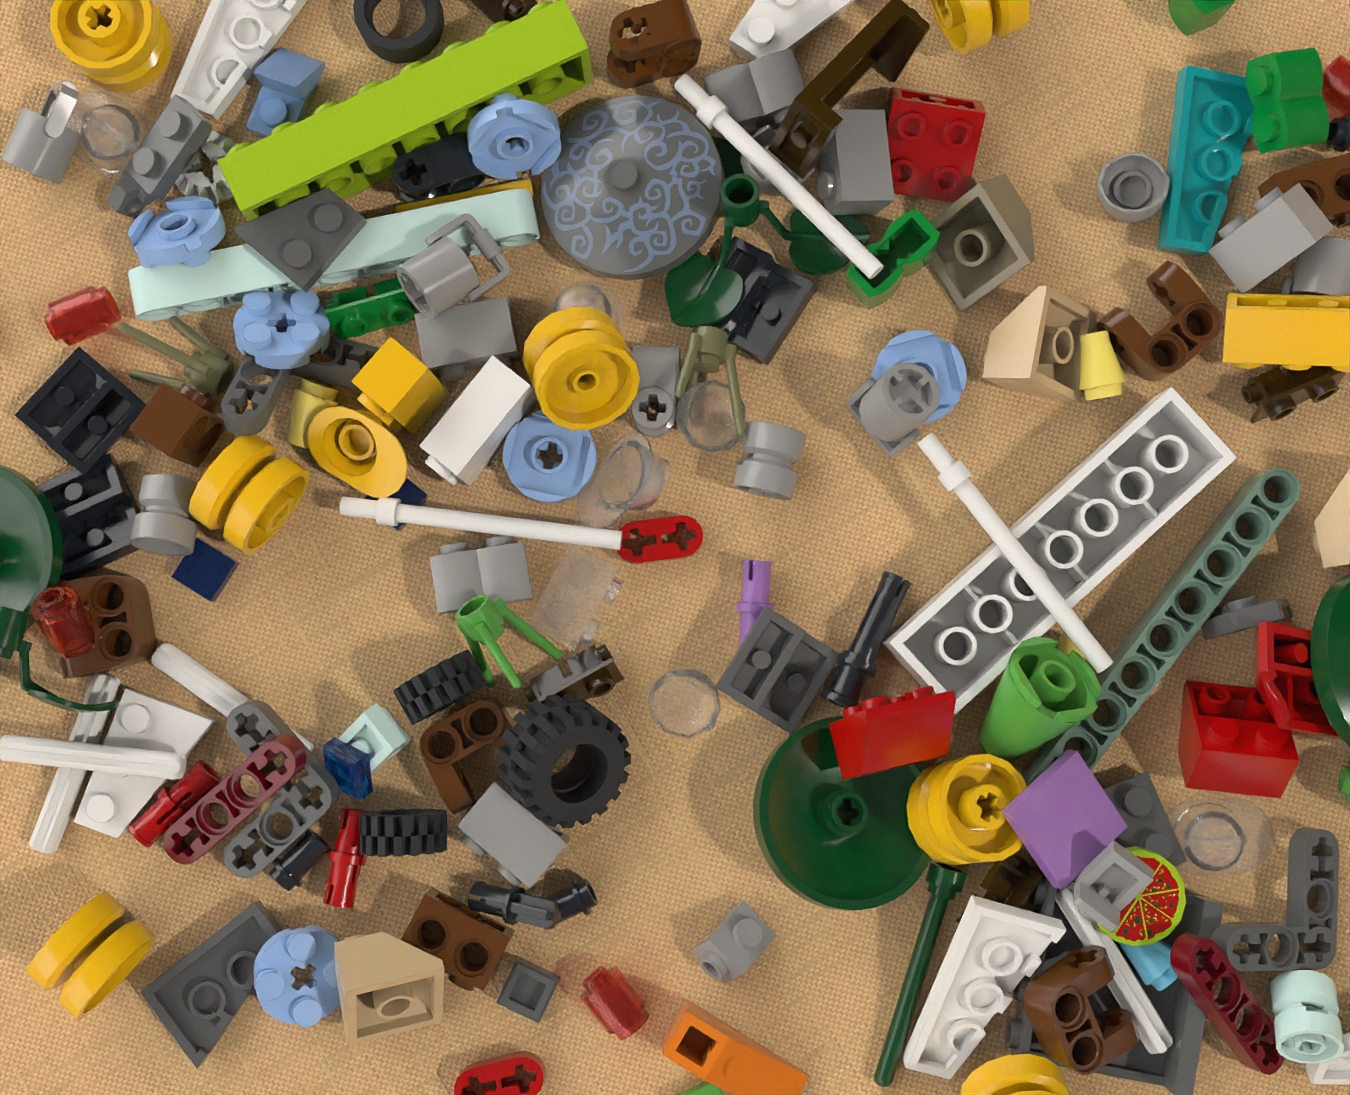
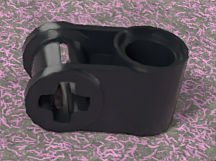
M466 132L447 135L435 143L404 153L397 158L392 169L393 180L397 185L398 194L406 203L465 192L477 187L486 179V174L477 169L473 163L472 154L468 148ZM417 174L422 183L413 185L409 177Z

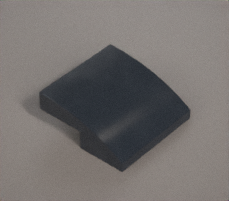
M734 235L731 240L728 261L724 268L733 270L742 277L743 295L737 308L729 316L709 326L724 330L728 334V343L736 345L739 350L768 366L817 289L813 282L777 264L771 254Z
M78 346L16 412L15 416L46 441L47 445L70 465L86 476L129 430L147 404Z
M110 453L104 455L86 476L74 469L37 486L50 502L59 522L63 542V563L60 575L62 580L76 579L140 550L130 543L135 515L141 512L117 461Z

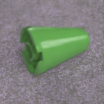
M1032 637L1018 645L1010 656L979 729L980 743L988 754L1008 762L1014 761L1088 719L1098 707V705L1096 706V699L1101 695V686L1094 670L1081 655L1074 650L1067 655L1055 648L1059 642L1051 638Z

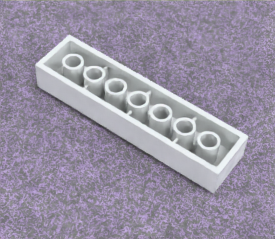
M1170 387L1154 396L1017 520L1009 530L1068 605L1073 608L1237 457L1183 398ZM993 542L883 642V645L922 687L933 686L935 694L953 690L956 698L955 715L1005 670L1012 652L1022 641L1032 637H1041L1057 621L995 542Z

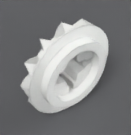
M212 130L176 180L175 184L185 196L206 197L212 200L214 205L225 202L233 197L219 164L213 167L214 175L212 177L214 182L203 172H197V169L203 166L201 160L203 159V153L213 162H217V160L227 156L228 151L237 144L231 138H227Z

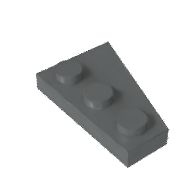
M260 900L249 906L140 992L197 1069L203 1065L254 989V962L260 949L273 935L282 931Z

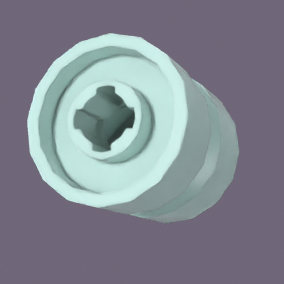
M1294 970L1277 975L1271 981L1270 996L1272 1012L1275 1015V1043L1279 1054L1288 1060L1305 1064L1326 1063L1338 1058L1343 1054L1344 1041L1341 1022L1338 1018L1339 1005L1334 981L1327 975L1312 970Z

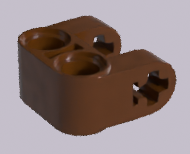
M659 0L618 14L613 19L610 27L609 43L611 49L608 52L606 62L607 76L617 87L628 89L662 78L678 76L692 69L698 62L702 40L687 0ZM630 27L633 34H639V36L629 39H621L624 28ZM620 59L636 62L634 72L627 73L624 67H618Z
M1170 261L1164 262L1147 278V285L1151 292L1173 315L1151 336L1128 312L1119 307H1114L1096 324L1098 332L1108 330L1114 352L1141 378L1152 382L1160 381L1181 369L1218 335L1222 327V317L1217 307L1212 304L1202 289L1180 266ZM1187 317L1194 318L1199 322L1201 326L1200 336L1189 332L1186 327ZM1153 347L1160 348L1166 353L1168 358L1167 367L1159 366L1154 362L1151 353Z
M103 575L58 583L55 594L50 602L51 610L71 609L89 605L96 645L95 648L59 656L63 679L115 671L142 663L153 655L156 648V635L149 595L146 586L139 579L128 576ZM120 586L124 592V600L117 608L113 601V594L115 589ZM126 632L130 634L132 639V647L127 654L121 647V639Z
M485 697L474 701L430 726L423 732L420 738L419 749L421 756L442 799L454 815L476 804L473 790L457 761L493 741L497 748L505 746L506 741L502 736L506 728L512 730L516 724L504 705L494 698ZM488 708L496 714L498 722L494 731L487 733L476 728L473 722V715L476 709ZM446 731L454 737L455 750L452 754L442 755L436 752L432 745V737L435 732Z
M1091 945L1071 952L1039 976L1034 977L1024 991L1025 1009L1045 1055L1082 1075L1094 1073L1100 1067L1117 1059L1133 1048L1140 1039L1133 1017L1128 1010L1122 1008L1110 1009L1095 1016L1087 998L1108 984L1115 976L1114 968L1104 947Z

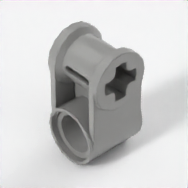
M634 345L632 355L637 364L640 382L637 396L631 404L632 415L635 425L645 436L660 437L669 432L675 420V389L680 375V347ZM651 404H659L660 412H662L658 413L656 421H648L647 414L645 413L650 410Z

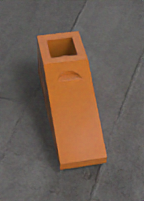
M688 999L662 1040V1055L704 1081L734 1095H799L810 1077L808 1073Z

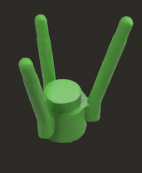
M486 594L475 596L463 604L456 613L458 620L456 625L465 636L472 655L487 681L486 686L489 688L495 686V681L479 642L487 646L514 688L518 689L522 684L496 642V639L505 630L502 624L503 619L507 620L555 659H561L563 656L562 652L550 641L512 612L500 596L492 601Z

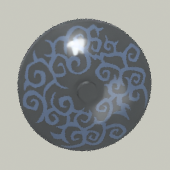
M645 95L624 96L602 102L588 109L571 122L561 133L560 155L551 166L543 171L541 202L546 223L555 240L579 265L607 278L618 280L646 279L678 267L705 243L713 231L722 209L721 186L725 181L719 152L710 134L690 112L673 102L658 97Z

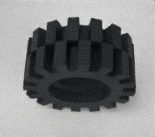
M465 650L416 675L393 692L411 725H414L472 694L487 684V681L470 650Z
M396 809L359 814L361 855H378V857L394 855V857H400L403 855L418 856L420 854L428 855L434 854V852L441 853L447 851L446 810Z

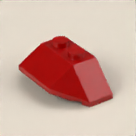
M1268 621L1259 622L1254 634V683L1278 728L1341 739L1330 724L1315 688L1310 652L1312 631Z

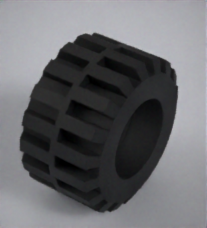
M553 694L546 696L545 703L543 704L538 700L528 704L529 711L523 715L519 712L513 718L516 724L512 730L506 728L502 736L506 741L505 746L498 747L497 758L503 763L497 766L499 776L504 780V787L535 818L541 819L548 826L555 828L559 824L564 829L573 828L576 821L581 825L591 822L593 814L597 813L601 816L608 810L606 804L611 799L617 800L621 794L618 790L620 784L627 782L629 773L624 769L631 764V754L625 750L629 746L627 737L621 733L622 729L584 699L581 698L579 700L574 695L564 694L563 698H560L558 695ZM576 746V751L569 764L560 772L551 775L554 765L560 756L568 749Z

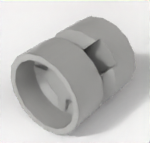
M748 421L741 447L747 453V459L738 461L733 487L763 497L791 500L797 478V473L791 466L801 460L806 435L786 426Z
M149 474L144 476L141 482L138 502L141 503L140 508L145 512L135 515L130 543L138 549L160 555L187 556L192 554L198 526L190 520L193 517L189 512V505L198 483L184 477L167 474Z

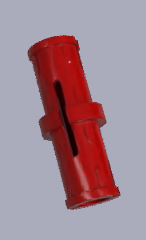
M199 759L196 765L171 788L164 787L157 794L158 800L135 822L129 825L130 833L139 843L150 848L167 829L189 811L214 785L220 782V777L210 765Z
M342 808L335 848L329 851L328 860H331L332 863L323 903L342 908H354L361 866L366 865L368 857L360 854L359 814L368 812Z

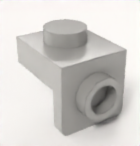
M1113 840L1075 878L1073 903L1085 919L1091 923H1099L1109 932L1113 933L1120 926V911L1153 881V869Z
M743 901L731 910L707 938L698 942L692 951L700 959V966L705 973L725 984L742 976L772 942L776 934Z

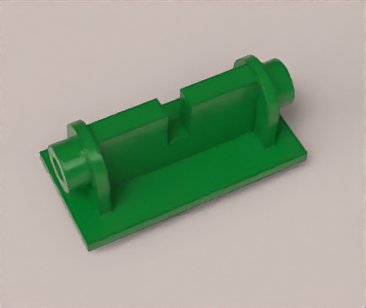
M398 277L374 283L376 296L369 297L365 286L342 293H334L333 299L325 301L327 309L324 310L334 333L340 339L359 337L379 329L406 324L415 320L414 314L421 312L418 311L404 292Z

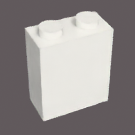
M492 355L420 444V447L430 455L424 463L453 486L461 479L470 487L504 445L509 431L518 422L520 423L538 403L531 385Z

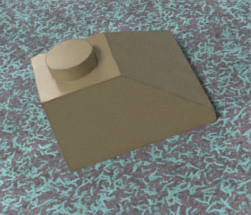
M1006 174L978 183L930 221L940 232L936 251L930 263L961 311L971 307L1035 261L1031 214Z

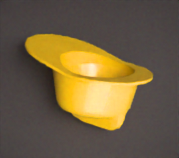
M343 406L328 407L315 415L308 428L307 441L310 452L320 467L358 491L374 498H379L380 496L389 497L399 491L407 475L406 454L398 438L386 428L381 419L371 412L361 409L353 410Z

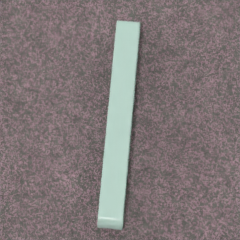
M527 189L506 190L365 219L367 224L310 289L396 272L398 266L429 247L425 242L427 237L462 214L472 215L482 229L486 228L502 250L533 243L540 238L531 191ZM464 226L447 236L459 245L467 257L482 254L471 240L472 236ZM248 244L210 251V259L196 267H187L182 262L173 265H160L154 268L138 266L128 271L135 316L140 321H159L170 319L172 316L180 317L243 304V297L251 291L269 293L273 291L297 292L302 290Z

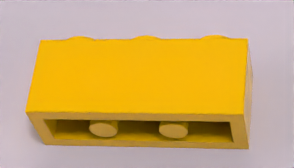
M1228 293L1222 362L1232 363L1235 367L1244 369L1257 368L1261 364H1281L1282 367L1289 370H1306L1311 368L1312 365L1332 366L1334 370L1350 372V296Z
M391 336L351 381L363 391L357 400L396 433L404 426L414 435L450 394L428 367Z

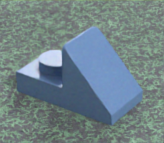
M281 47L255 69L254 75L262 87L246 125V129L250 134L265 138L270 136L271 131L280 124L286 122L297 123L304 120L325 68L324 63Z

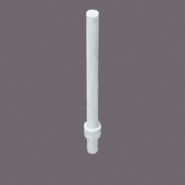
M688 74L682 75L677 80L674 88L697 110L696 116L710 130L716 128L870 280L883 269L884 265L728 114L729 108L716 95L709 96Z
M933 432L918 442L917 445L939 471L940 475L937 478L948 492L954 490L1095 671L1100 673L1107 669L1113 663V660L968 477L972 474L961 460L956 462Z
M343 496L340 501V515L376 519V523L380 525L397 526L399 522L616 550H620L622 543V531L401 504L399 498L380 496L377 501Z

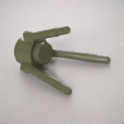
M172 316L170 323L204 351L203 354L195 351L189 356L124 322L117 324L119 331L186 365L184 376L190 378V382L135 369L129 371L131 378L156 385H161L162 382H165L176 389H179L185 383L207 397L209 394L218 397L228 385L234 370V365L227 361L229 354L212 346L178 317Z
M698 326L691 331L687 354L675 389V396L682 397L676 425L679 431H683L686 427L699 372L715 373L719 371V365L725 363L736 433L738 436H744L745 434L744 414L735 364L737 346L727 344L728 334L722 329L712 326Z

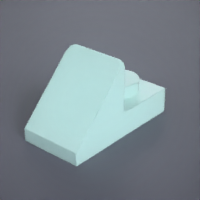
M376 703L364 711L326 753L354 788H356L403 750L411 740L389 711Z

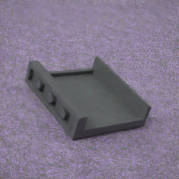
M1041 870L1040 873L1043 876L1030 896V904L1035 905L1034 913L1062 920L1067 931L1057 944L1051 941L1040 955L1042 963L1031 977L1025 975L1013 990L1014 999L1018 1000L1015 1019L1010 1018L1008 1021L1005 1044L1007 1048H1010L1011 1055L1032 1054L1047 1058L1057 1066L1066 1067L1047 1057L1041 1049L1023 1000L1024 991L1034 977L1039 976L1071 952L1083 947L1055 901L1058 889L1050 884ZM1185 893L1186 905L1181 921L1162 940L1173 946L1175 940L1186 932L1211 939L1215 929L1221 925L1224 904L1206 896ZM1114 941L1172 1035L1173 1044L1162 1054H1150L1139 1039L1133 1048L1117 1059L1100 1067L1094 1073L1164 1086L1174 1095H1193L1206 1018L1205 1013L1179 978L1162 991H1157L1151 984L1146 986L1120 944ZM1197 964L1196 967L1202 968L1203 966ZM1107 984L1087 997L1095 1016L1106 1010L1121 1008Z

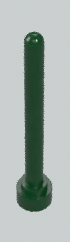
M931 861L925 880L929 882L927 891L931 893L875 1071V1082L881 1087H888L893 1082L948 902L955 899L956 892H962L967 877L966 872L939 862Z

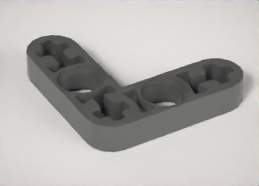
M287 327L276 328L277 332H287ZM330 336L329 345L323 354L333 356V360L326 363H317L310 359V363L292 369L263 367L255 363V356L246 353L222 399L221 409L225 428L237 436H251L261 432L267 425L291 375L360 390L351 381L380 348ZM321 348L316 353L310 355V358L316 354H321ZM261 374L273 378L271 382L262 385L249 381L252 377ZM248 400L252 401V410H246Z
M247 701L232 709L228 715L227 731L232 740L247 757L260 747L258 743L265 740V737L271 733H274L275 736L289 734L301 741L280 716L263 701ZM255 714L259 721L255 725L256 729L249 732L245 729L244 725L248 721L247 717ZM302 741L301 743L307 755L306 764L303 769L305 768L308 774L300 778L301 780L295 784L291 781L285 784L279 790L281 795L234 837L225 848V865L237 877L251 878L259 874L333 808L338 801L340 793L338 783ZM273 761L266 765L271 772L278 768ZM318 785L323 790V793L318 800L312 803L307 798V795L311 791L310 788ZM274 813H284L291 819L293 829L289 836L279 835L273 830L271 817ZM260 838L267 844L253 856L252 860L248 862L243 860L241 855L245 852V849Z
M1302 827L1293 833L1288 848L1286 922H1228L1221 924L1215 929L1211 939L1218 944L1234 969L1240 971L1320 970L1332 963L1337 948L1339 846L1336 837L1330 831L1311 827ZM1312 846H1316L1315 853H1312ZM1310 871H1316V876H1311ZM1315 886L1318 892V899L1316 905L1310 910L1307 904V894L1310 888ZM1277 934L1280 942L1279 951L1276 956L1270 958L1268 943L1271 937ZM1240 941L1247 942L1249 950H1233V945L1240 943ZM1299 942L1313 943V947L1308 948L1306 951L1300 950Z

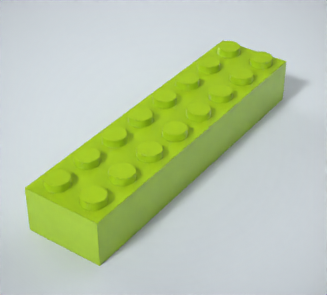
M558 0L554 3L552 1H544L532 7L528 15L511 23L509 21H501L492 25L485 32V35L470 42L459 41L451 44L443 51L442 55L426 63L424 61H417L405 66L400 71V75L383 83L381 81H374L364 85L357 91V95L340 103L337 101L325 103L314 111V115L300 122L280 124L271 131V135L255 143H240L232 147L228 151V155L217 160L240 211L250 221L326 188L332 190L342 200H346L392 178L393 164L404 153L435 143L453 133H467L468 126L473 117L485 107L490 106L492 99L499 94L510 93L518 99L534 101L545 106L594 83L589 47L566 0Z

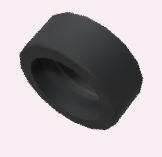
M354 0V22L367 47L381 59L397 64L415 62L429 55L440 42L445 26L440 0H421L426 11L425 22L416 33L406 38L390 39L377 32L373 24V12L381 0Z

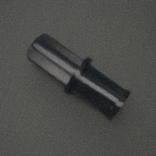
M477 881L469 892L471 895L483 897L480 901L468 899V907L471 911L502 917L504 922L510 925L522 922L550 930L555 928L557 921L561 918L562 911L559 910V903L557 901L527 894L524 888L519 886L506 889L487 884L483 881Z

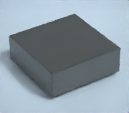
M518 956L496 1003L539 1023L561 976Z

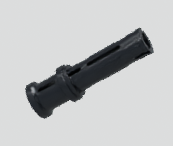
M883 572L877 590L849 649L839 653L837 657L839 666L829 688L822 689L820 697L843 709L859 705L858 701L869 678H875L877 674V664L874 662L895 619L901 602L911 586L908 580H903L902 577L891 572Z

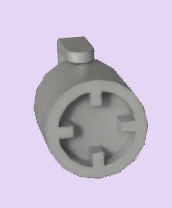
M68 81L53 83L40 114L24 107L21 108L0 159L61 185L81 138L80 133L66 127L79 95L74 84Z
M470 214L460 215L425 239L429 247L396 268V274L404 292L418 311L430 320L465 297L470 303L474 302L502 283L510 273V266L501 255L503 250L486 228L482 229L476 219ZM462 226L472 236L471 240L487 262H491L498 272L497 275L479 286L478 275L467 255L457 243L447 237Z
M1323 236L1319 241L1299 254L1293 277H1284L1280 294L1350 296V240Z
M899 363L890 367L878 381L873 377L868 379L846 401V406L888 456L896 457L922 434L917 428L938 408L940 393L938 384L933 376L923 367L913 363Z

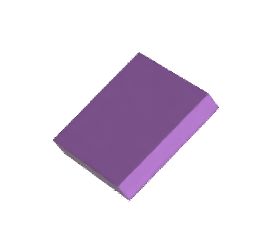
M1068 749L1001 811L1054 888L1061 890L1066 888L1095 857L1128 827L1078 751Z

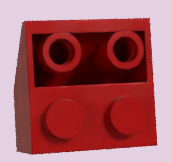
M1186 680L1183 687L1178 756L1185 788L1281 798L1300 760L1291 731L1278 728L1258 688Z
M933 686L922 687L905 692V695L890 699L889 695L862 701L860 702L861 705L843 709L844 718L829 724L842 779L847 780L948 755L956 698L953 690L935 694Z

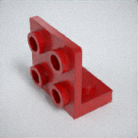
M891 87L888 102L887 137L894 193L954 203L966 194L969 189L986 116L982 101Z

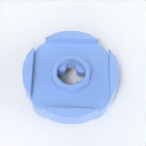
M510 93L495 96L490 106L485 107L473 117L467 129L468 148L472 154L473 163L477 169L486 175L498 179H517V172H525L530 169L532 176L542 173L557 160L561 152L560 128L556 113L537 102L518 99ZM514 137L522 138V139H514V140L511 141L510 143H507V142H506V140H507V139H510V138H514Z
M186 196L166 201L165 205L168 210L160 212L155 216L150 208L139 215L129 228V238L141 265L145 268L173 265L182 262L187 267L202 265L211 257L209 250L214 248L227 232V226L219 207L216 209L212 200L201 196Z
M303 290L297 292L273 291L268 293L251 291L243 297V306L236 312L233 320L235 343L243 355L245 350L248 354L255 356L256 364L271 369L297 368L310 363V355L316 353L320 348L321 354L327 349L330 342V322L325 315V309L319 304V298L314 292L308 291L306 293ZM287 327V332H277L276 328Z
M913 330L902 333L890 340L877 356L871 377L878 381L890 367L899 363H913L927 370L938 384L940 399L935 412L921 424L924 425L943 418L953 409L959 401L961 393L964 391L967 374L964 360L953 344L934 336L935 333L926 330Z
M542 410L531 413V416L524 418L520 423L518 422L509 431L504 443L503 464L511 482L524 496L541 503L554 504L577 497L589 484L596 469L597 451L588 430H570L556 425ZM549 444L557 445V453L563 455V460L561 463H554L552 469H545L544 461L537 459V454L539 451H547Z
M306 925L307 928H297L294 930L288 928L279 931L262 946L254 962L253 983L262 1008L270 1016L281 1022L297 1024L301 1027L315 1025L321 1018L331 1014L340 1005L334 956V942L340 940L329 930L315 925ZM308 964L314 966L311 971L313 979L309 983L293 984L295 977L291 971L294 967L297 966L304 969Z

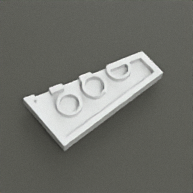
M211 0L170 99L176 94L186 99L203 116L218 121L308 0Z
M971 895L902 1056L905 1067L950 1080L985 1036L984 1027L997 1012L1002 1014L1013 1000L1011 993L1025 975L1031 977L1042 963L1040 955L1051 941L1057 944L1067 931L1062 920Z

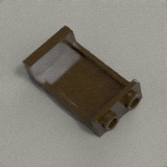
M890 0L794 98L768 150L801 179H804L814 169L843 120L841 116L832 110L834 106L871 68L877 69L889 81L895 82L901 76L930 30V24L916 10L909 7L902 0Z

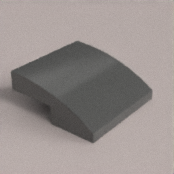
M765 606L715 687L791 734L835 665L839 653Z

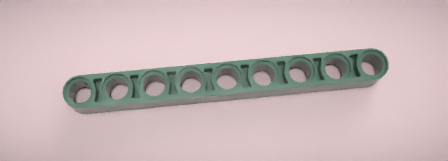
M1274 468L1253 475L1244 482L1110 658L1113 660V663L1096 675L1101 686V695L1096 699V703L1099 700H1104L1110 708L1108 720L1104 724L1098 725L1091 715L1083 722L1044 743L1021 773L1027 787L1063 754L1066 741L1073 737L1080 741L1082 746L1080 756L1090 771L1094 768L1295 505L1300 496L1301 486L1293 472L1285 468ZM1266 480L1276 486L1277 499L1274 503L1265 496L1264 484ZM1239 516L1244 518L1249 524L1250 533L1247 539L1241 538L1235 529ZM1211 553L1216 554L1222 563V570L1217 577L1212 575L1207 567V559ZM1184 589L1189 591L1194 598V607L1188 614L1180 608L1178 603L1179 595ZM1156 626L1161 627L1166 635V643L1160 651L1156 650L1150 642V633ZM1127 663L1133 664L1138 671V680L1131 688L1126 687L1121 679V671Z

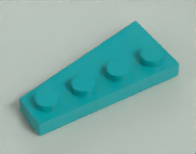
M1189 65L1178 71L1166 171L1170 182L1166 201L1162 206L1157 249L1197 257L1209 253L1208 250L1211 249L1229 200L1226 195L1232 179L1238 176L1243 159L1240 157L1247 138L1253 135L1252 117L1254 106L1247 92L1246 77Z

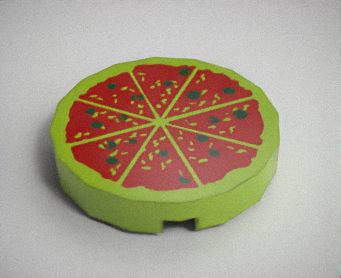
M1139 846L1124 847L1153 869V881L1120 911V926L1113 933L1109 932L1099 923L1096 925L1116 942L1130 946L1154 944L1168 936L1181 921L1186 905L1184 882L1175 866L1156 851Z

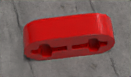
M683 515L633 521L619 529V531H622V543L620 550H617V552L624 561L638 565L684 559L693 556L699 551L703 542V531L701 525L695 519ZM685 524L688 532H695L696 539L689 541L688 549L679 550L677 542L662 543L661 536L673 535L676 533L677 525ZM634 530L639 531L641 538L657 537V544L642 547V555L633 556L631 549L623 548V541L629 540L631 537L630 532Z
M519 1051L474 1062L467 1065L460 1072L454 1086V1095H476L474 1091H466L465 1089L469 1085L472 1076L476 1075L480 1083L496 1080L495 1085L485 1088L483 1095H537L542 1088L546 1076L544 1063L541 1058L529 1051ZM519 1064H524L526 1071H535L536 1075L531 1077L528 1087H523L521 1080L516 1079L505 1082L504 1078L515 1075Z

